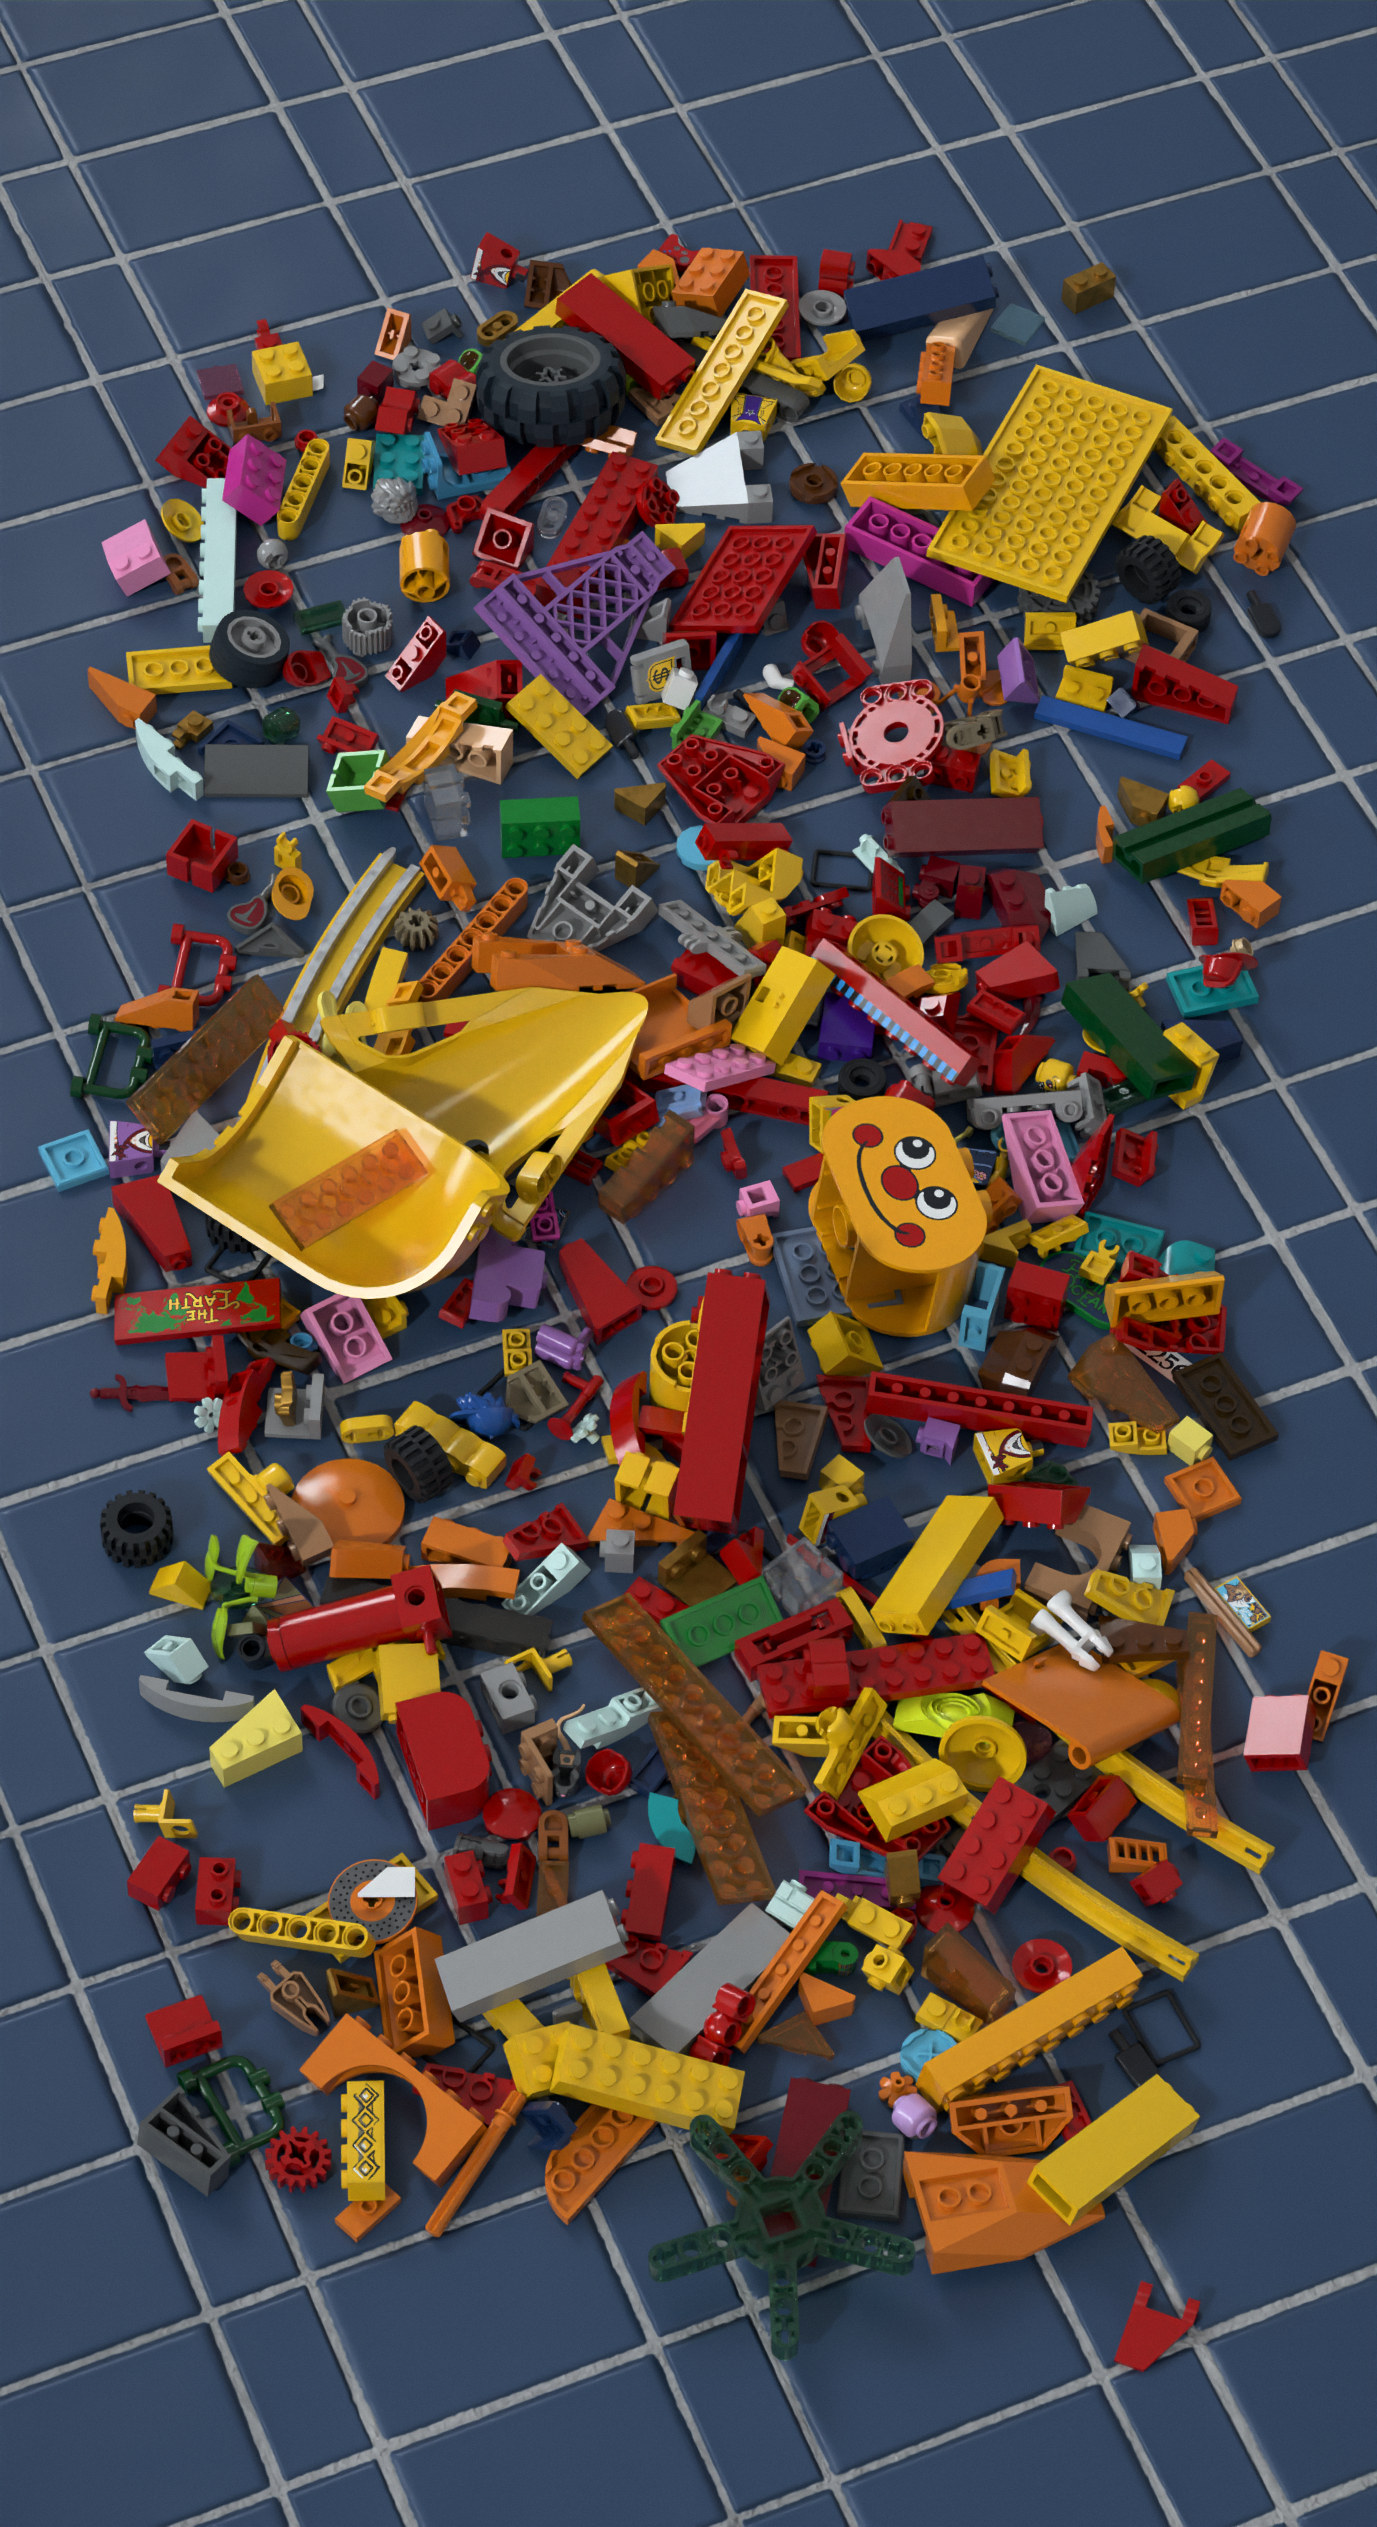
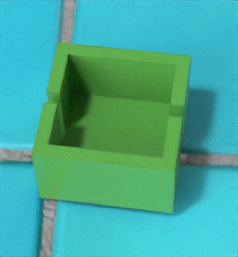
M386 750L338 753L333 768L334 774H331L326 790L337 812L385 808V802L365 794L364 786L374 776V772L390 761Z

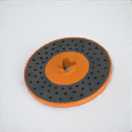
M370 1859L357 1862L338 1875L329 1891L328 1911L331 1920L363 1925L374 1936L376 1944H382L397 1938L410 1926L417 1912L418 1895L415 1887V1897H377L378 1902H375L374 1907H369L368 1902L371 1901V1897H358V1892L387 1867H400L386 1860ZM364 1935L358 1936L354 1942L361 1944L364 1941Z

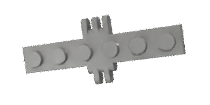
M681 899L658 904V914L683 933L678 937V942L693 954L708 952L738 976L750 973L752 979L757 976L766 974L767 965L737 943L742 939V933L734 927L722 928L721 926L713 925Z

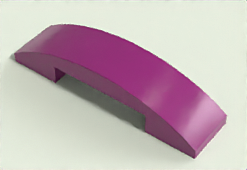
M1224 437L1210 450L1250 492L1265 500L1281 505H1290L1303 491L1302 487L1285 476L1278 480L1242 457L1243 449Z

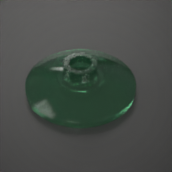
M236 1566L228 1567L229 1569L237 1570ZM247 1566L246 1571L250 1573L262 1574L252 1567ZM219 1571L211 1581V1595L220 1605L225 1602L250 1597V1593H246L244 1590V1578L241 1584H237L236 1576ZM258 1597V1602H248L240 1605L231 1606L229 1608H250L252 1606L259 1604L264 1598Z

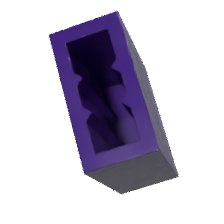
M826 992L817 1058L846 1062L858 1058L871 1060L876 1025L866 1018L868 1014L862 1010L860 1012L848 1004L850 999L845 995L841 997L836 993Z

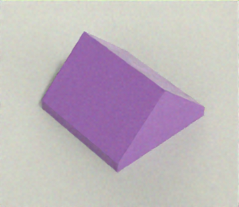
M1018 637L1013 638L997 656L1004 701L1039 703L1040 696L1034 658Z

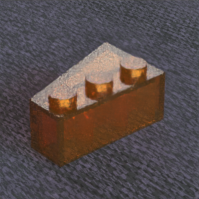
M948 1922L925 1945L921 1976L976 2017L982 2019L987 2025L1000 2019L1014 2004L1016 1988L1013 1984L1003 1977Z

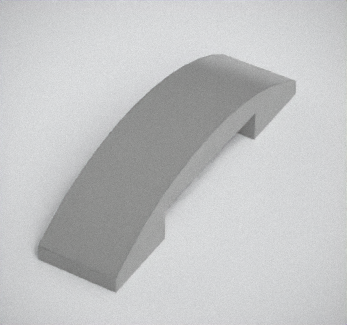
M144 1675L139 1677L140 1695L146 1701L167 1713L181 1718L201 1722L238 1721L255 1707L254 1696L225 1691L223 1700L170 1691L169 1680Z

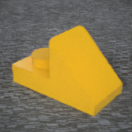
M1027 1219L985 1235L984 1253L979 1258L1014 1268L1018 1260L1017 1249H1021L1029 1243L1028 1235L1031 1234L1032 1227Z

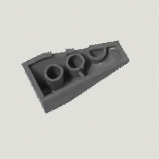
M662 301V306H653V325L670 338L718 335L726 322V319L686 306L676 305V301Z

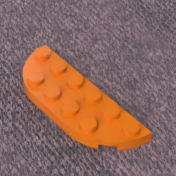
M591 2104L574 2123L578 2128L571 2135V2142L561 2150H552L547 2160L545 2189L548 2201L556 2215L565 2224L569 2225L659 2122Z

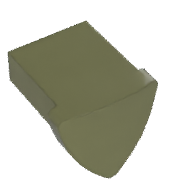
M252 1606L242 1623L227 1624V1636L239 1639L247 1634H256L260 1637L265 1636L268 1633V1618L259 1607Z

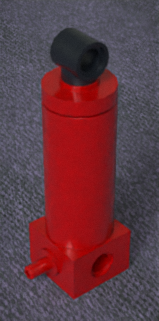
M430 1564L390 1575L391 1586L268 1619L267 1635L260 1637L256 1634H247L243 1636L237 1644V1653L249 1669L261 1670L270 1661H276L282 1673L404 1639H409L412 1644L424 1643L426 1654L432 1656L438 1652L436 1641L453 1637L442 1585ZM260 1648L255 1656H248L252 1649Z

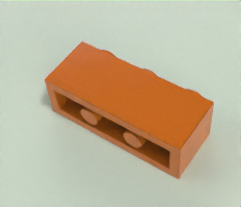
M434 1516L421 1542V1559L436 1564H471L509 1568L514 1558L502 1542L504 1537L493 1536L482 1532L478 1528H469L447 1518L441 1519Z

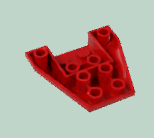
M690 734L657 764V768L701 820L706 823H746L771 800L785 769V763L766 752Z
M882 1735L862 1753L859 1764L854 1768L837 1801L823 1791L804 1809V1813L825 1831L848 1841L859 1842L860 1846L884 1857L890 1852L917 1849L918 1862L951 1830L950 1825L943 1817L886 1843L858 1796V1792L907 1771L912 1766L905 1755Z

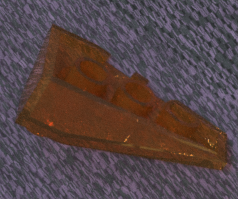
M1113 1333L1090 1344L1067 1376L1068 1380L1085 1397L1091 1400L1096 1398L1106 1403V1408L1112 1411L1117 1409L1129 1415L1131 1421H1136L1137 1424L1156 1434L1180 1422V1417L1124 1343L1119 1342Z

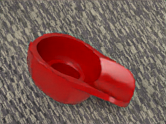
M295 651L287 657L283 665V677L290 685L295 687H311L331 677L324 655L319 651Z

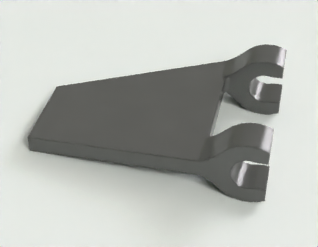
M1075 932L1076 980L1088 978V972L1117 973L1118 982L1126 991H1129L1131 972L1105 936L1098 932Z

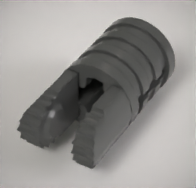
M462 1832L458 1833L453 1855L473 1850L476 1861L481 1860L483 1866L499 1870L507 1868V1858L504 1856H507L509 1852L508 1845L477 1836L474 1837L469 1834L466 1835Z

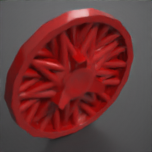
M658 1266L639 1268L629 1276L626 1282V1286L642 1302V1309L645 1310L665 1308L674 1301L677 1295V1281L674 1276L666 1269Z

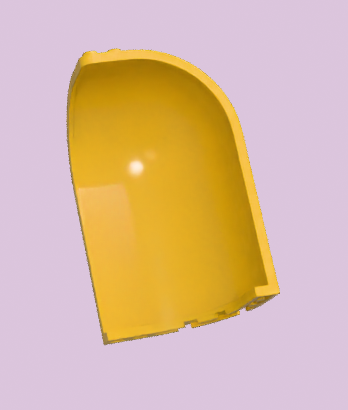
M284 1035L257 1085L238 1112L241 1118L233 1128L229 1125L215 1139L214 1145L216 1146L213 1149L208 1150L205 1148L194 1155L170 1158L157 1180L158 1183L313 1283L340 1295L363 1299L385 1298L411 1293L431 1286L452 1274L471 1256L479 1243L484 1239L492 1221L500 1212L503 1202L510 1192L509 1184L505 1178L468 1146L294 1035Z

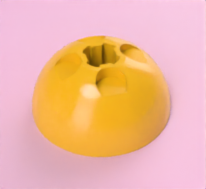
M886 914L869 916L861 920L849 936L847 951L884 981L917 964L921 967L923 965L924 948L919 935L907 922L898 917Z

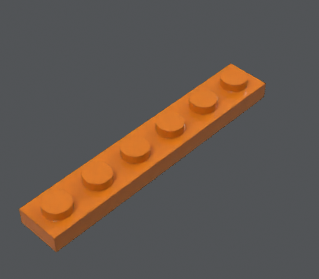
M823 1890L819 1892L749 1991L750 1994L755 1996L756 2006L753 2013L748 2017L747 2023L740 2021L742 2028L741 2036L738 2042L731 2047L743 2054L746 2053L848 1909L844 1902Z

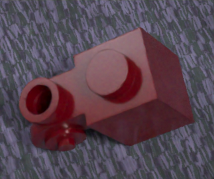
M931 855L927 865H922L919 879L922 880L921 884L915 883L912 892V898L918 900V905L922 909L934 899L938 901L939 895L952 899L958 883L961 863Z

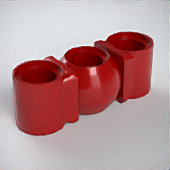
M726 1983L721 1986L716 1994L715 2003L712 2005L717 2011L709 2014L705 2019L703 2025L705 2037L698 2035L697 2041L690 2049L689 2056L728 2066L730 2055L733 2053L728 2047L738 2042L742 2033L740 2021L747 2023L748 2017L753 2013L756 2006L755 1996L732 1983Z

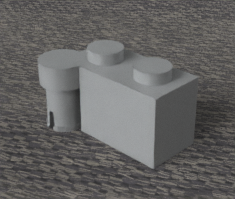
M923 1064L914 1065L909 1070L911 1081L915 1084V1088L935 1100L936 1105L934 1108L983 1096L978 1069L966 1087L958 1084L954 1086L947 1084L940 1078L942 1074L937 1069L932 1071Z

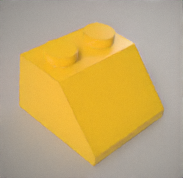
M830 1311L807 1330L811 1338V1346L820 1360V1368L826 1375L863 1376L871 1374V1371L879 1372L884 1368L867 1327L858 1321Z

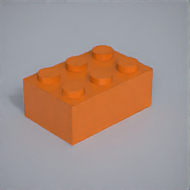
M701 248L672 290L673 301H676V305L686 306L721 318L750 276L744 251Z

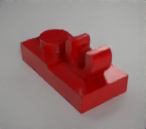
M523 1843L511 1844L510 1856L507 1860V1879L498 1881V1885L505 1892L495 1896L501 1904L512 1903L518 1910L528 1909L537 1858Z

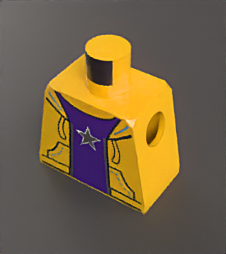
M736 393L730 407V435L736 432L761 431L764 442L776 420L777 399Z

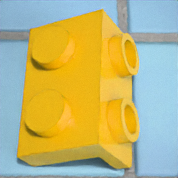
M1023 748L1017 756H1013L994 749L989 754L991 794L1002 798H1018L1027 795L1032 788L1029 750Z

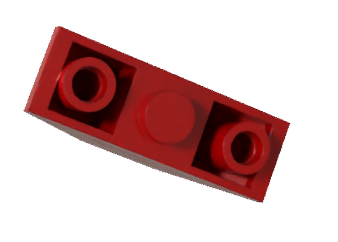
M869 249L867 251L866 269L882 281L921 271V263L905 251Z
M1179 478L1175 479L1162 493L1159 517L1192 536L1202 520L1206 523L1207 521Z
M431 616L426 618L385 675L399 691L404 692L433 676L446 658V631Z
M1037 1035L1007 1036L993 1056V1092L995 1095H1014L1022 1088L1021 1085L1027 1077L1035 1071L1037 1064L1049 1053V1049L1055 1042L1054 1038Z

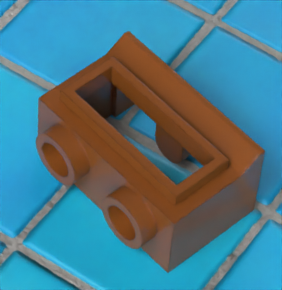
M270 402V417L257 419L256 410L251 407L246 410V421L234 423L232 409L227 410V427L233 445H236L247 434L256 440H265L267 442H272L282 437L281 420L275 402Z

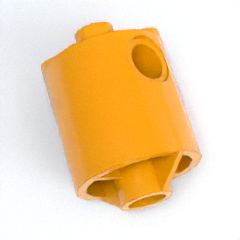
M435 529L415 532L401 538L399 548L400 588L407 598L416 602L427 603L439 600L448 593L450 587L449 546L447 541Z

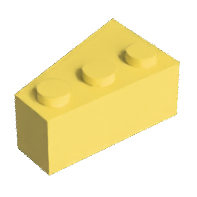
M275 1689L209 1747L211 1767L225 1788L303 1751L302 1732Z

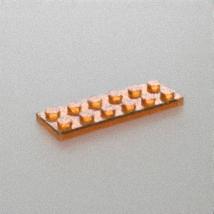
M395 1129L273 1201L269 1208L299 1250L303 1251L425 1178L429 1172L398 1129Z

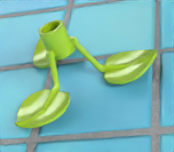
M211 1534L205 1557L204 1575L208 1582L213 1580L215 1570L236 1576L237 1584H241L244 1578V1590L246 1593H250V1597L225 1602L221 1608L216 1610L211 1631V1641L213 1649L220 1659H225L223 1643L228 1621V1608L248 1602H258V1597L274 1599L277 1591V1576L246 1571L249 1560L259 1543L248 1535H242L238 1544L236 1554L237 1570L220 1566L217 1562L220 1547L216 1535Z

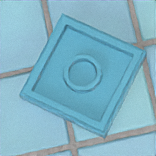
M89 1129L38 1146V1152L58 1192L109 1175V1168Z

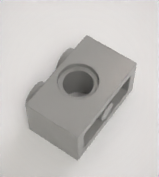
M513 1662L480 1673V1689L502 1735L534 1724L535 1711H538L534 1695H528L525 1689L527 1683L522 1671L517 1672ZM507 1696H513V1697H515V1698H513V1699H508V1698H505V1697H507Z

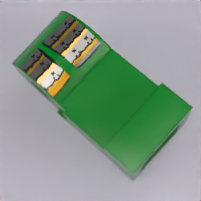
M824 1941L803 1972L815 1977V1973H834L841 1977L850 1976L856 1970L858 1950L853 1944L848 1942Z

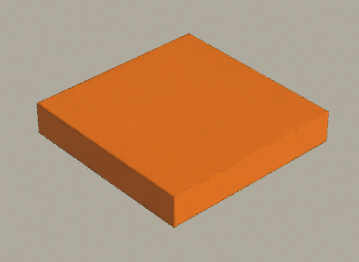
M1214 1456L1164 1478L1165 1485L1181 1509L1188 1508L1191 1519H1195L1196 1522L1241 1504L1242 1501L1241 1496Z

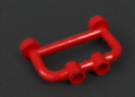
M174 923L171 933V944L181 946L172 985L159 984L158 992L172 987L182 988L192 942L217 945L223 951L215 978L214 991L209 996L199 995V1006L217 1004L222 999L224 991L231 992L233 976H228L229 971L235 972L237 965V956L233 955L232 944L223 936L185 930L184 924Z

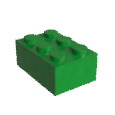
M578 796L500 800V844L502 858L564 855L573 844L580 848Z

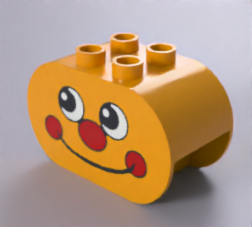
M876 1096L854 1101L835 1112L824 1127L821 1141L824 1156L819 1180L813 1187L808 1201V1213L811 1222L816 1228V1234L822 1243V1249L826 1252L827 1261L830 1262L832 1273L835 1274V1280L839 1284L838 1288L841 1295L845 1298L844 1302L847 1308L849 1307L852 1311L851 1314L860 1323L874 1331L898 1337H918L936 1333L954 1323L961 1316L964 1305L968 1304L979 1257L984 1253L987 1223L991 1222L993 1217L991 1199L986 1190L976 1191L972 1182L974 1163L969 1149L966 1147L957 1148L949 1127L933 1111L919 1103L899 1097ZM900 1289L904 1304L868 1308L867 1304L896 1299L894 1290Z

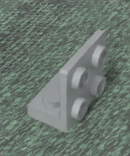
M313 1373L312 1385L307 1384L306 1389H297L295 1426L283 1425L279 1415L275 1413V1393H282V1388L268 1389L265 1437L321 1440L325 1397L324 1374Z

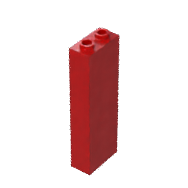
M592 273L557 298L555 314L569 326L580 328L585 333L592 331L604 337L607 343H612L624 362L626 373L659 401L666 395H672L679 385L683 382H689L694 375L695 359Z

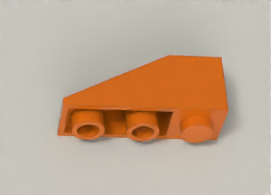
M745 693L743 695L749 704V708L755 713L762 728L768 733L772 741L799 751L814 732L802 712L764 693Z
M172 987L122 1004L114 1021L127 1025L138 1024L152 1028H170L180 1032L192 1031L199 1019V990Z
M1323 1650L1320 1652L1307 1693L1317 1711L1313 1739L1321 1742L1324 1741L1349 1665L1348 1658Z

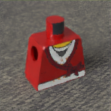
M486 232L477 247L470 278L505 289L513 278L524 283L529 269L518 265L520 256L518 249Z

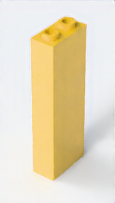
M946 1496L870 1611L881 1633L928 1635L1004 1519L994 1497Z
M1156 2074L1035 2165L1026 2183L1071 2226L1191 2134L1200 2115L1173 2090L1169 2083Z

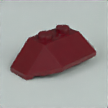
M1005 867L986 871L984 888L1001 926L1039 925L1041 945L1042 939L1051 924V912L1045 907V888L1039 875Z

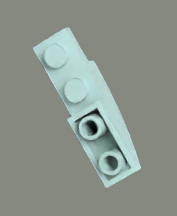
M139 718L135 720L136 739L141 757L159 783L169 792H173L179 787L196 801L204 796L202 776L197 771H192L180 758L175 757L173 742L156 732L152 725L146 724Z
M652 1683L613 1697L609 1705L604 1708L567 1720L563 1730L580 1749L590 1745L600 1749L633 1733L665 1711L671 1702Z

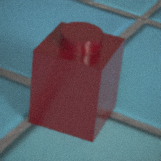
M373 360L357 377V395L372 396L378 403L383 400L386 387H394L393 369Z

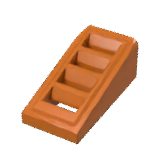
M1109 1837L1107 1843L1109 1873L1144 1872L1157 1863L1153 1862V1852H1158L1159 1862L1165 1859L1168 1860L1166 1843ZM1141 1852H1147V1861L1142 1860ZM1119 1853H1124V1857H1119ZM1130 1853H1135L1136 1859H1131Z

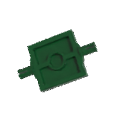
M454 689L453 693L457 691L477 701L478 707L464 721L465 723L513 729V732H518L520 722L505 718L502 702ZM437 699L434 707L435 710L444 701Z

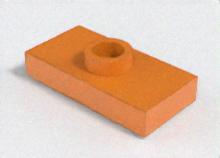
M385 2183V2200L353 2201L335 2218V2223L357 2243L401 2203V2197Z

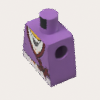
M110 1121V1178L152 1173L154 1171V1157L164 1156L170 1147V1140L155 1141L154 1127L151 1125Z

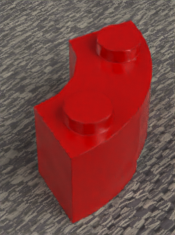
M386 387L383 402L378 409L375 431L399 435L412 433L414 415L419 413L421 407V399L418 398L419 395L416 391Z

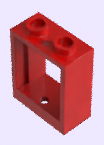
M625 1078L621 1088L616 1092L608 1106L621 1100L630 1108L610 1120L601 1115L593 1127L594 1131L616 1147L660 1121L656 1100Z

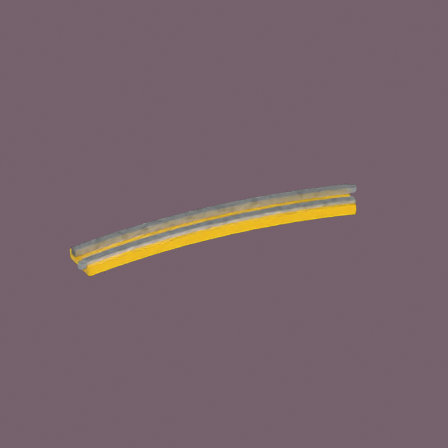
M395 847L389 848L383 854L379 853L349 893L312 951L278 1017V1020L283 1019L292 1023L297 1032H307V1035L320 1046L321 1051L324 1031L320 1025L322 1018L317 1006L318 995L324 991L332 992L336 998L337 1015L343 1013L365 970L393 928L396 919L399 918L400 912L405 911L425 884V873L421 872L419 867L411 864L408 869H405L393 863L396 858ZM270 1038L260 1060L247 1099L268 1065L267 1051L270 1042H272Z

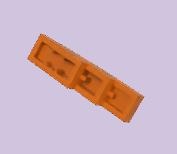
M430 1564L442 1585L445 1601L458 1603L459 1597L486 1601L487 1595L515 1600L520 1578L519 1569L471 1564ZM425 1565L410 1566L409 1570Z

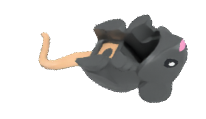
M585 1704L577 1711L561 1717L556 1724L558 1726V1739L563 1750L557 1747L553 1753V1795H557L560 1798L574 1797L579 1789V1784L576 1782L579 1779L581 1765L579 1749L571 1751L568 1740L561 1732V1724L580 1714L585 1708Z

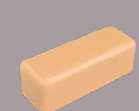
M993 309L938 322L926 338V346L927 343L943 342L946 345L956 347L954 368H963Z

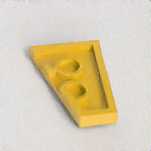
M1097 1569L1091 1574L1084 1596L1121 1619L1164 1626L1175 1591L1167 1588L1164 1591L1153 1588V1584L1146 1582L1142 1584L1129 1581L1127 1577Z

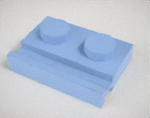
M687 1084L656 1091L655 1100L660 1121L654 1124V1126L661 1127L702 1117V1108L705 1107L707 1092H702Z

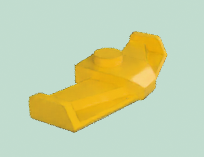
M1214 856L1175 872L1198 879L1200 885L1222 888V882L1225 880L1262 881L1266 883L1269 863L1264 862L1263 865H1231V858Z
M404 1639L386 1645L412 1643L409 1639ZM440 1640L436 1641L438 1660L444 1661L446 1660V1654ZM378 1647L339 1657L326 1665L328 1677L335 1694L345 1685L352 1684L373 1672L378 1683L375 1655Z

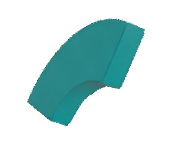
M650 1792L648 1816L656 1839L661 1846L675 1848L676 1859L692 1866L700 1838L699 1835L689 1831L681 1822L678 1813V1799Z

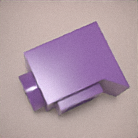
M928 1417L925 1427H919L916 1437V1443L921 1444L920 1452L938 1458L943 1457L951 1466L959 1442L957 1437L961 1425Z

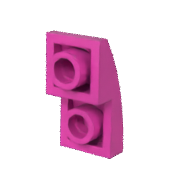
M552 1191L549 1192L529 1222L533 1242L560 1239Z

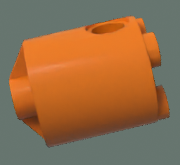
M1262 502L1254 505L1234 546V560L1249 569L1255 570L1260 576H1266L1270 571L1277 569L1296 528V521L1291 512L1283 506L1271 502Z

